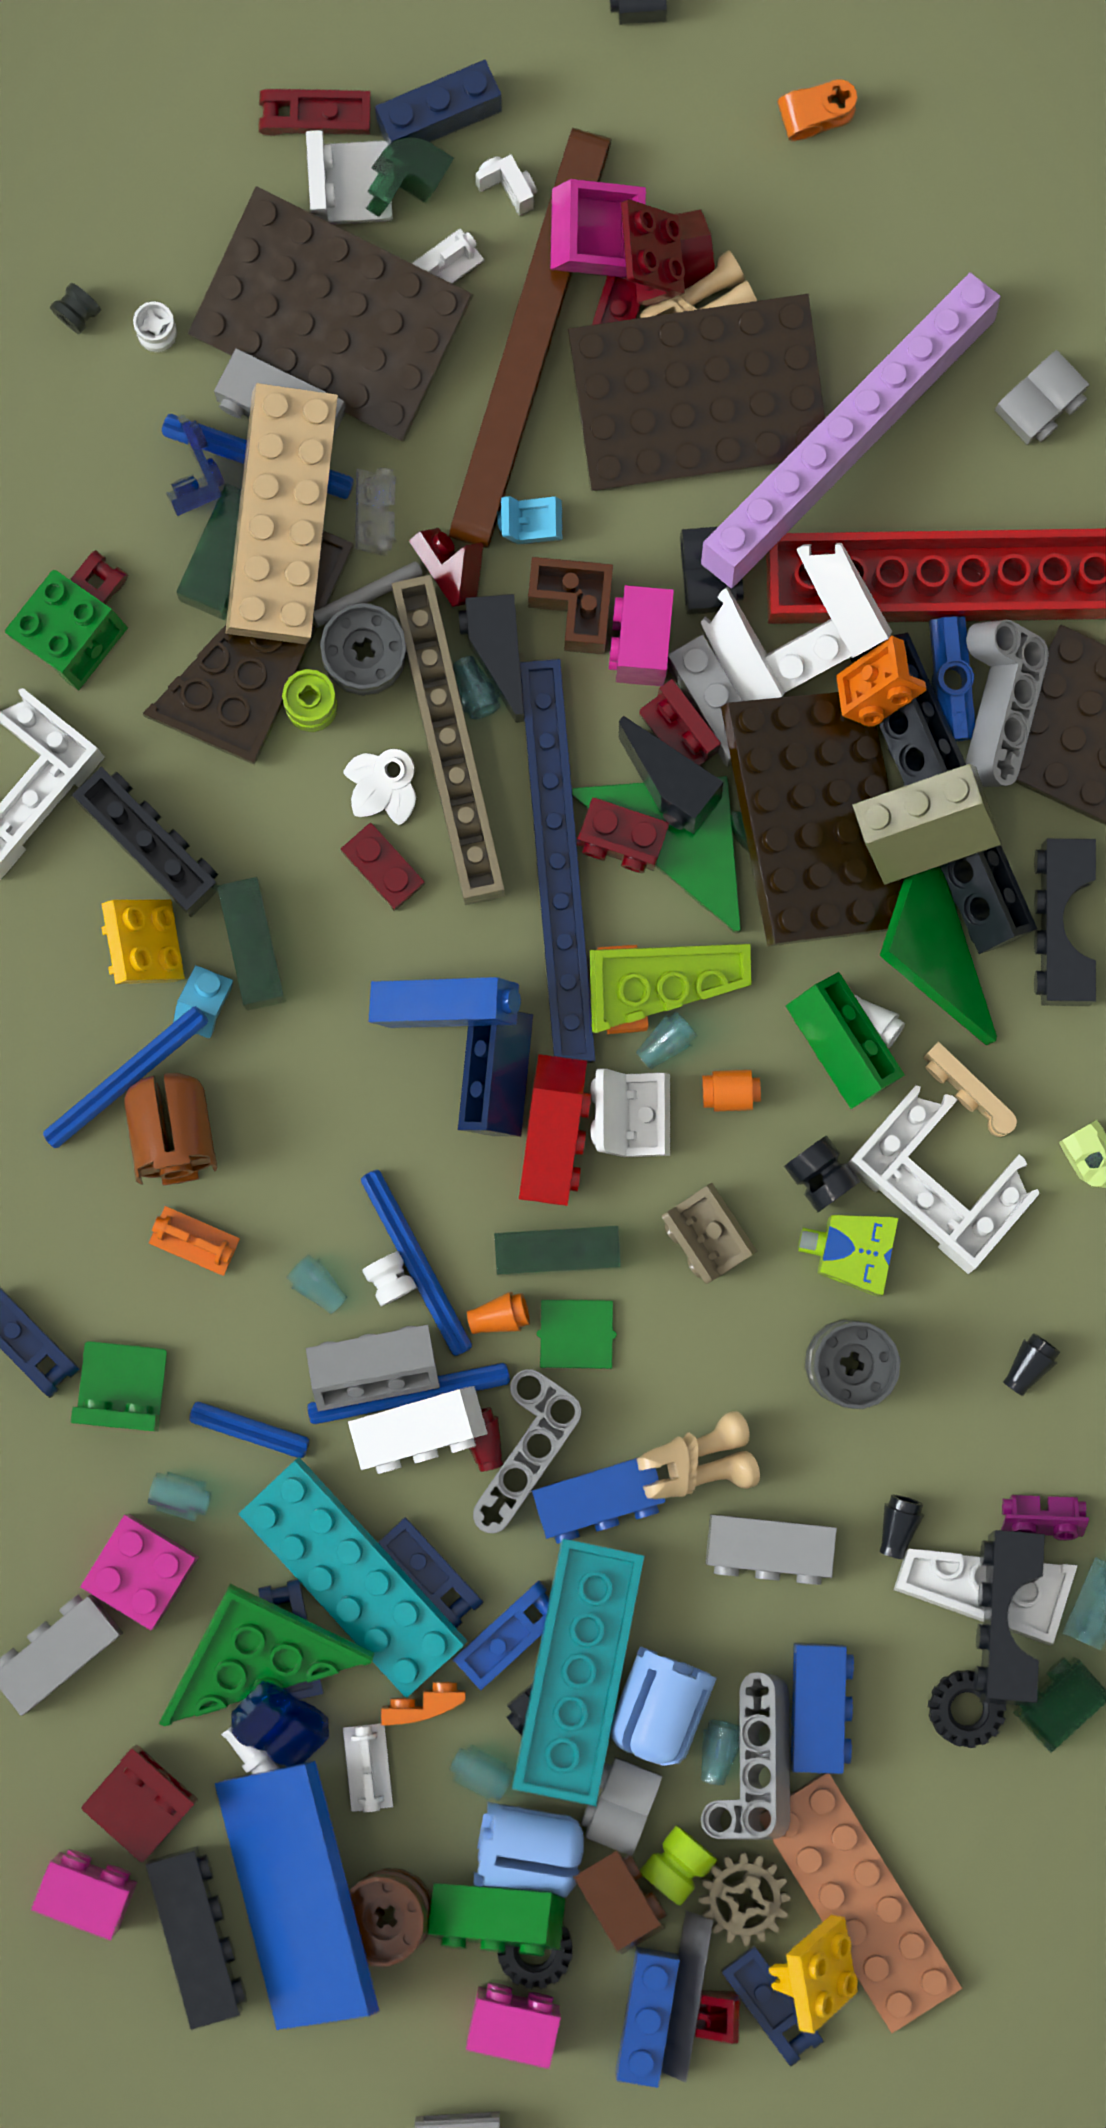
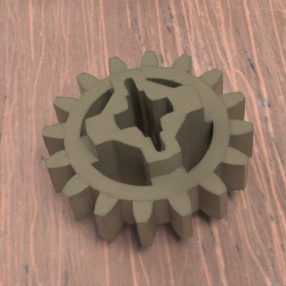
M740 1851L738 1862H733L728 1855L723 1856L725 1867L720 1869L714 1865L711 1868L715 1876L713 1880L702 1879L701 1881L702 1886L708 1889L709 1893L699 1896V1902L710 1906L709 1909L702 1913V1916L708 1919L715 1918L716 1922L713 1924L712 1932L716 1935L723 1929L727 1930L726 1941L729 1943L733 1942L736 1935H740L744 1946H749L750 1935L755 1934L761 1942L766 1941L764 1930L769 1928L777 1933L779 1928L774 1920L776 1917L787 1918L788 1916L787 1911L780 1907V1904L790 1901V1895L779 1890L787 1881L784 1876L773 1877L778 1868L774 1863L769 1864L766 1868L762 1867L763 1856L760 1854L755 1856L753 1862L748 1861L745 1851ZM746 1870L742 1878L732 1883L723 1881L734 1872ZM761 1876L767 1880L771 1887L772 1900L760 1893ZM746 1888L750 1889V1894L757 1903H746L743 1908H739L737 1899L731 1893L743 1894ZM717 1897L727 1901L731 1908L728 1920L718 1910ZM757 1914L765 1916L756 1924L744 1926L746 1920Z

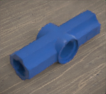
M958 616L932 619L929 621L934 672L931 680L932 688L936 693L938 702L956 742L971 740L975 727L972 695L974 673L969 663V652L966 643L965 617ZM946 670H954L961 676L962 682L958 690L951 689L945 684L944 673Z

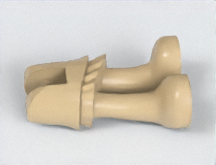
M727 251L718 258L717 268L694 285L685 289V294L650 305L638 317L644 318L698 310L694 307L695 304L725 288L733 289L700 309L757 301L748 281H745L737 260L730 251Z
M738 1411L728 1412L718 1421L711 1433L696 1438L688 1432L683 1438L678 1436L671 1442L654 1448L638 1457L637 1464L640 1471L660 1468L662 1465L667 1464L670 1475L668 1479H660L643 1486L646 1497L648 1499L684 1497L686 1494H692L696 1486L725 1479L743 1489L757 1486L760 1481L759 1466L753 1455L747 1451H738L721 1459L698 1465L699 1457L747 1445L750 1434L743 1415Z

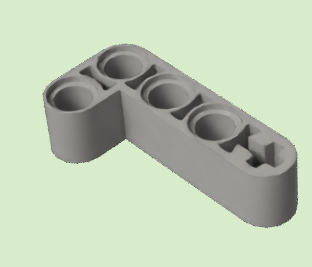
M1011 620L979 622L973 624L967 632V648L973 657L989 665L990 670L965 763L966 765L972 764L977 767L983 787L1008 786L1016 781L1020 771L1048 663V646L1040 636Z
M525 1369L518 1372L511 1381L510 1392L513 1399L519 1405L537 1417L473 1510V1519L476 1526L486 1533H497L508 1525L581 1417L579 1401L556 1383L533 1369ZM532 1376L539 1381L541 1391L535 1399L525 1400L518 1395L517 1384L521 1378ZM558 1400L569 1401L575 1409L573 1419L566 1424L555 1422L551 1416V1407ZM544 1434L550 1439L551 1450L545 1457L535 1458L528 1452L527 1442L532 1435ZM520 1468L526 1473L528 1482L522 1491L512 1492L505 1487L503 1477L509 1469ZM497 1486L505 1496L515 1499L516 1503L510 1508L505 1502L499 1511L503 1520L499 1524L493 1521L488 1526L482 1522L485 1515L480 1510L483 1505L488 1507L494 1505L498 1496L492 1495L491 1491Z
M755 1672L746 1676L741 1683L740 1800H717L709 1803L704 1808L701 1816L702 1827L713 1838L773 1840L782 1837L789 1828V1691L787 1684L779 1676ZM768 1687L769 1694L764 1695L761 1698L760 1690H764ZM759 1710L766 1712L769 1710L770 1716L759 1715ZM767 1724L770 1728L771 1736L768 1743L762 1745L759 1741V1731L763 1725ZM767 1766L771 1773V1780L768 1786L763 1788L759 1781V1774ZM727 1809L731 1814L732 1822L729 1829L725 1831L721 1827L720 1818ZM767 1809L771 1814V1824L764 1831L760 1826L759 1819L762 1811Z

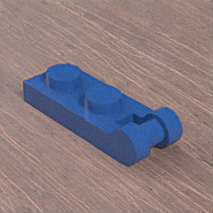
M540 1580L532 1585L518 1600L453 1658L454 1662L480 1691L542 1635L549 1597L545 1593L547 1588ZM531 1604L543 1615L536 1623H533L524 1613Z

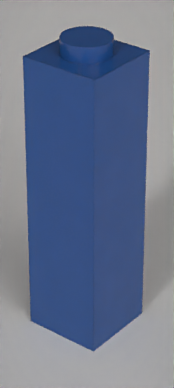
M499 977L372 981L369 1022L388 1028L517 1025V1012L521 1006L519 984Z

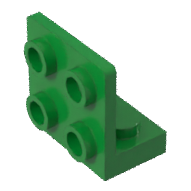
M52 570L5 629V633L53 667L68 684L79 691L128 627L109 606L57 570Z
M87 1341L84 1345L78 1406L72 1407L71 1423L159 1432L167 1351L159 1348Z

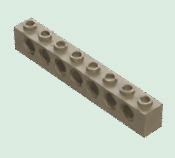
M426 575L391 583L400 626L404 631L406 653L464 904L466 906L504 897L502 877L432 576Z

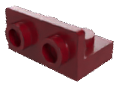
M673 679L662 685L658 690L657 697L640 709V716L658 739L697 765L701 766L719 752L721 742Z
M592 797L581 832H579L577 838V846L583 847L582 853L586 856L605 861L606 856L622 860L621 866L623 868L643 874L645 869L654 871L669 823Z

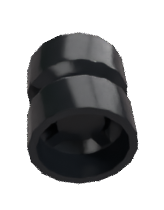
M827 1135L784 1166L797 1185L804 1184L807 1187L804 1195L817 1213L861 1182L847 1163L840 1164L838 1162L840 1153Z

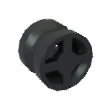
M70 283L65 289L66 295L61 300L54 301L50 309L66 326L74 332L81 334L85 329L87 319L90 316H96L101 311V308L83 289L74 283Z

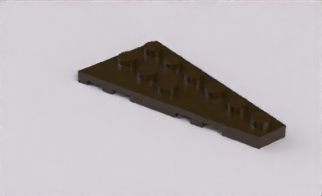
M324 530L322 533L314 611L329 604L354 549L353 543ZM313 623L311 638L306 644L225 634V625L201 650L193 663L172 681L164 694L142 713L143 716L255 765L283 705V687L288 678L298 672L317 628Z

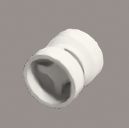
M154 301L147 302L137 309L133 323L141 345L152 352H163L169 349L177 336L176 325L169 308L163 303Z
M399 1251L381 1258L362 1270L367 1281L372 1282L378 1290L375 1296L381 1307L417 1288L413 1278L404 1274L402 1268L404 1261Z

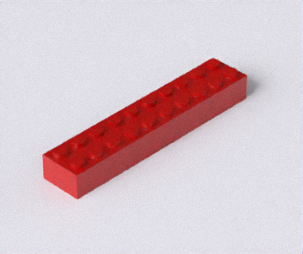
M1106 528L786 533L766 554L768 624L825 623L831 619L796 549L804 544H811V555L835 554L836 543H842L887 622H929L932 619L954 616L965 617L966 621L1106 619Z

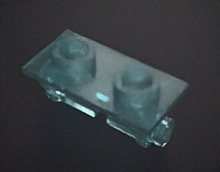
M1095 1557L1063 1630V1634L1098 1650L1102 1649L1106 1640V1562Z

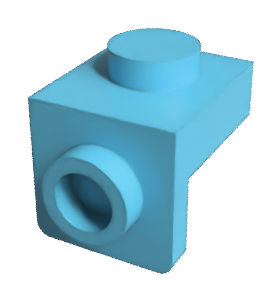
M511 496L502 497L501 509L497 515L498 527L502 536L516 544L562 540V500L556 496L520 501Z
M195 965L177 1001L173 1023L192 1007L196 1006L208 1019V1023L196 1034L211 1038L216 1019L232 989L233 980Z

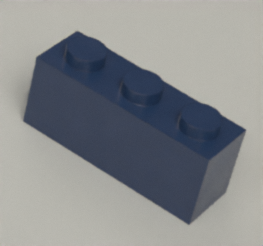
M486 59L376 105L377 125L384 140L388 143V149L392 158L502 112V94Z
M517 1012V1025L468 1026L458 1130L489 1136L521 1137L533 1014Z

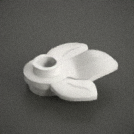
M389 749L382 752L379 756L369 753L360 754L348 763L343 773L351 781L357 783L351 798L353 814L357 817H366L377 814L385 809L397 825L403 824L411 815L417 799L416 792L411 784L415 774V765L411 756L400 749ZM390 762H396L400 766V774L397 777H392L388 774L387 766Z

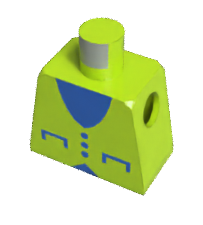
M831 1215L828 1218L825 1232L802 1227L798 1252L820 1256L818 1274L870 1295L883 1296L898 1218Z

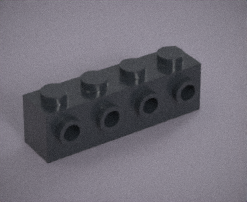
M101 766L72 796L121 848L192 917L220 890L214 880L218 873L202 857L196 862L186 852L190 845L174 829L167 833L157 823L162 817L147 801L144 800L139 805L128 794L133 788L118 772L111 776Z
M196 1846L149 1860L146 1864V1869L190 2029H197L240 2016L243 2010L242 2003L247 2002V1995L242 1978L234 1979L230 1962L236 1961L235 1951L230 1936L223 1938L219 1921L225 1920L224 1911L219 1896H212L207 1880L213 1879V1872L208 1855L200 1856L199 1848Z

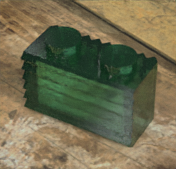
M1065 1657L1061 1658L1046 1672L1050 1679L1038 1689L1037 1703L1029 1707L1019 1706L1013 1712L1045 1750L1050 1753L1106 1703V1689L1086 1666L1075 1657L1069 1662Z

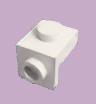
M512 155L503 159L500 157L491 158L479 167V171L476 172V186L480 192L501 182L519 216L534 209L533 194L537 193L536 186L527 171L520 172Z

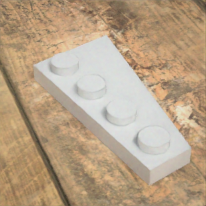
M917 1549L906 1550L894 1587L895 1591L984 1622V1607L978 1606V1591L980 1582H986V1566L980 1564V1557ZM1044 1563L1043 1576L1035 1582L1021 1586L1010 1602L1008 1609L1010 1632L1052 1645L1078 1565Z

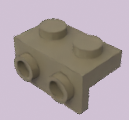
M713 1183L705 1186L662 1215L668 1236L673 1242L680 1244L688 1256L687 1262L691 1271L698 1278H702L706 1284L720 1277L757 1252Z

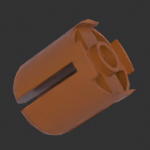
M178 1072L164 1074L175 1151L170 1149L160 1086L156 1083L155 1076L143 1078L128 1089L124 1104L137 1183L143 1185L142 1177H161L163 1185L178 1184L199 1179L198 1171L212 1166L214 1172L217 1170L205 1090L200 1081L192 1076Z

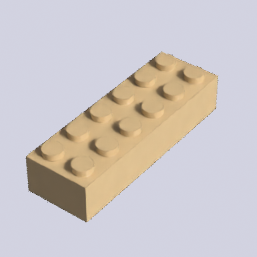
M260 383L255 385L251 398L225 634L306 644L311 638L338 398L336 394Z

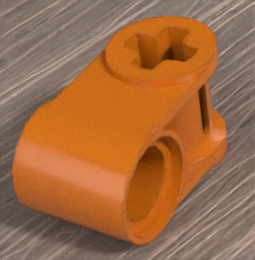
M838 79L811 88L795 90L780 97L777 103L789 140H803L820 132L849 123L855 113L857 92L851 83ZM838 98L840 103H845L844 108H838L836 103H832V99Z

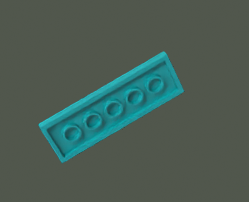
M300 1457L294 1460L238 1513L357 1645L375 1653L373 1663L405 1698L468 1642Z
M561 1539L512 1789L596 1806L644 1555Z

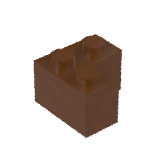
M532 557L528 608L568 611L564 651L604 655L613 564Z
M615 1851L574 1876V1879L618 1953L624 1954L665 1929L661 1919L666 1917L667 1914L653 1892L646 1895L640 1888L637 1880L642 1878L643 1875L632 1856L628 1855L623 1858L619 1851Z

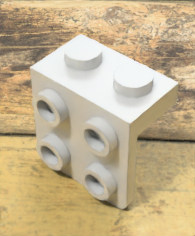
M597 1069L596 1079H593L591 1083V1097L593 1102L596 1103V1120H593L591 1124V1139L593 1144L596 1145L597 1151L620 1157L670 1156V1074H624L609 1069Z

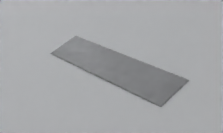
M687 1910L678 1955L679 1966L661 2073L687 2083L713 1920Z

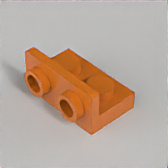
M894 636L885 640L836 675L842 716L869 727L881 723L889 715L909 704L914 698L926 691L925 681L909 675L904 640Z

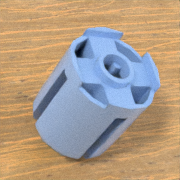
M639 1647L614 1711L610 1737L618 1748L629 1753L633 1752L635 1756L660 1765L680 1764L688 1754L717 1678L686 1663L678 1662L665 1656L661 1657L657 1655L658 1652Z
M487 1802V1814L484 1813L477 1846V1849H479L478 1861L480 1863L478 1873L474 1872L473 1885L476 1887L548 1892L563 1898L567 1897L577 1885L574 1876L579 1874L578 1865L582 1863L584 1837L579 1823L570 1815Z

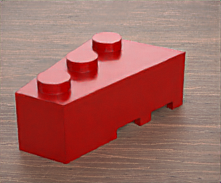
M538 1054L519 1192L520 1200L568 1206L570 1191L578 1192L581 1167H573L575 1154L583 1155L586 1131L578 1130L580 1117L588 1118L591 1093L583 1092L587 1060Z

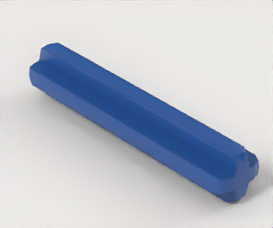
M195 1402L190 1413L189 1421L191 1423L296 1458H303L309 1446V1439L305 1436L202 1402Z

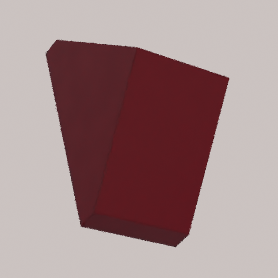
M701 209L675 214L679 216L682 232L681 250L682 263L685 270V289L715 270L712 237Z
M702 1990L694 2037L730 2044L739 2043L740 1999L735 1991Z

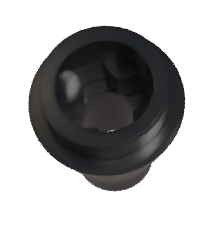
M1033 1333L1028 1340H1023L1003 1383L1019 1395L1024 1396L1030 1387L1057 1364L1055 1359L1060 1351L1042 1337Z
M891 1495L889 1503L884 1504L880 1553L897 1559L904 1558L905 1551L924 1517V1514L921 1513L923 1503L909 1497Z

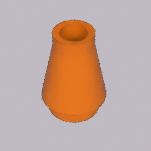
M510 1291L476 1309L467 1311L468 1324L473 1335L486 1332L521 1331L523 1326L530 1325L529 1310L523 1293L513 1295Z

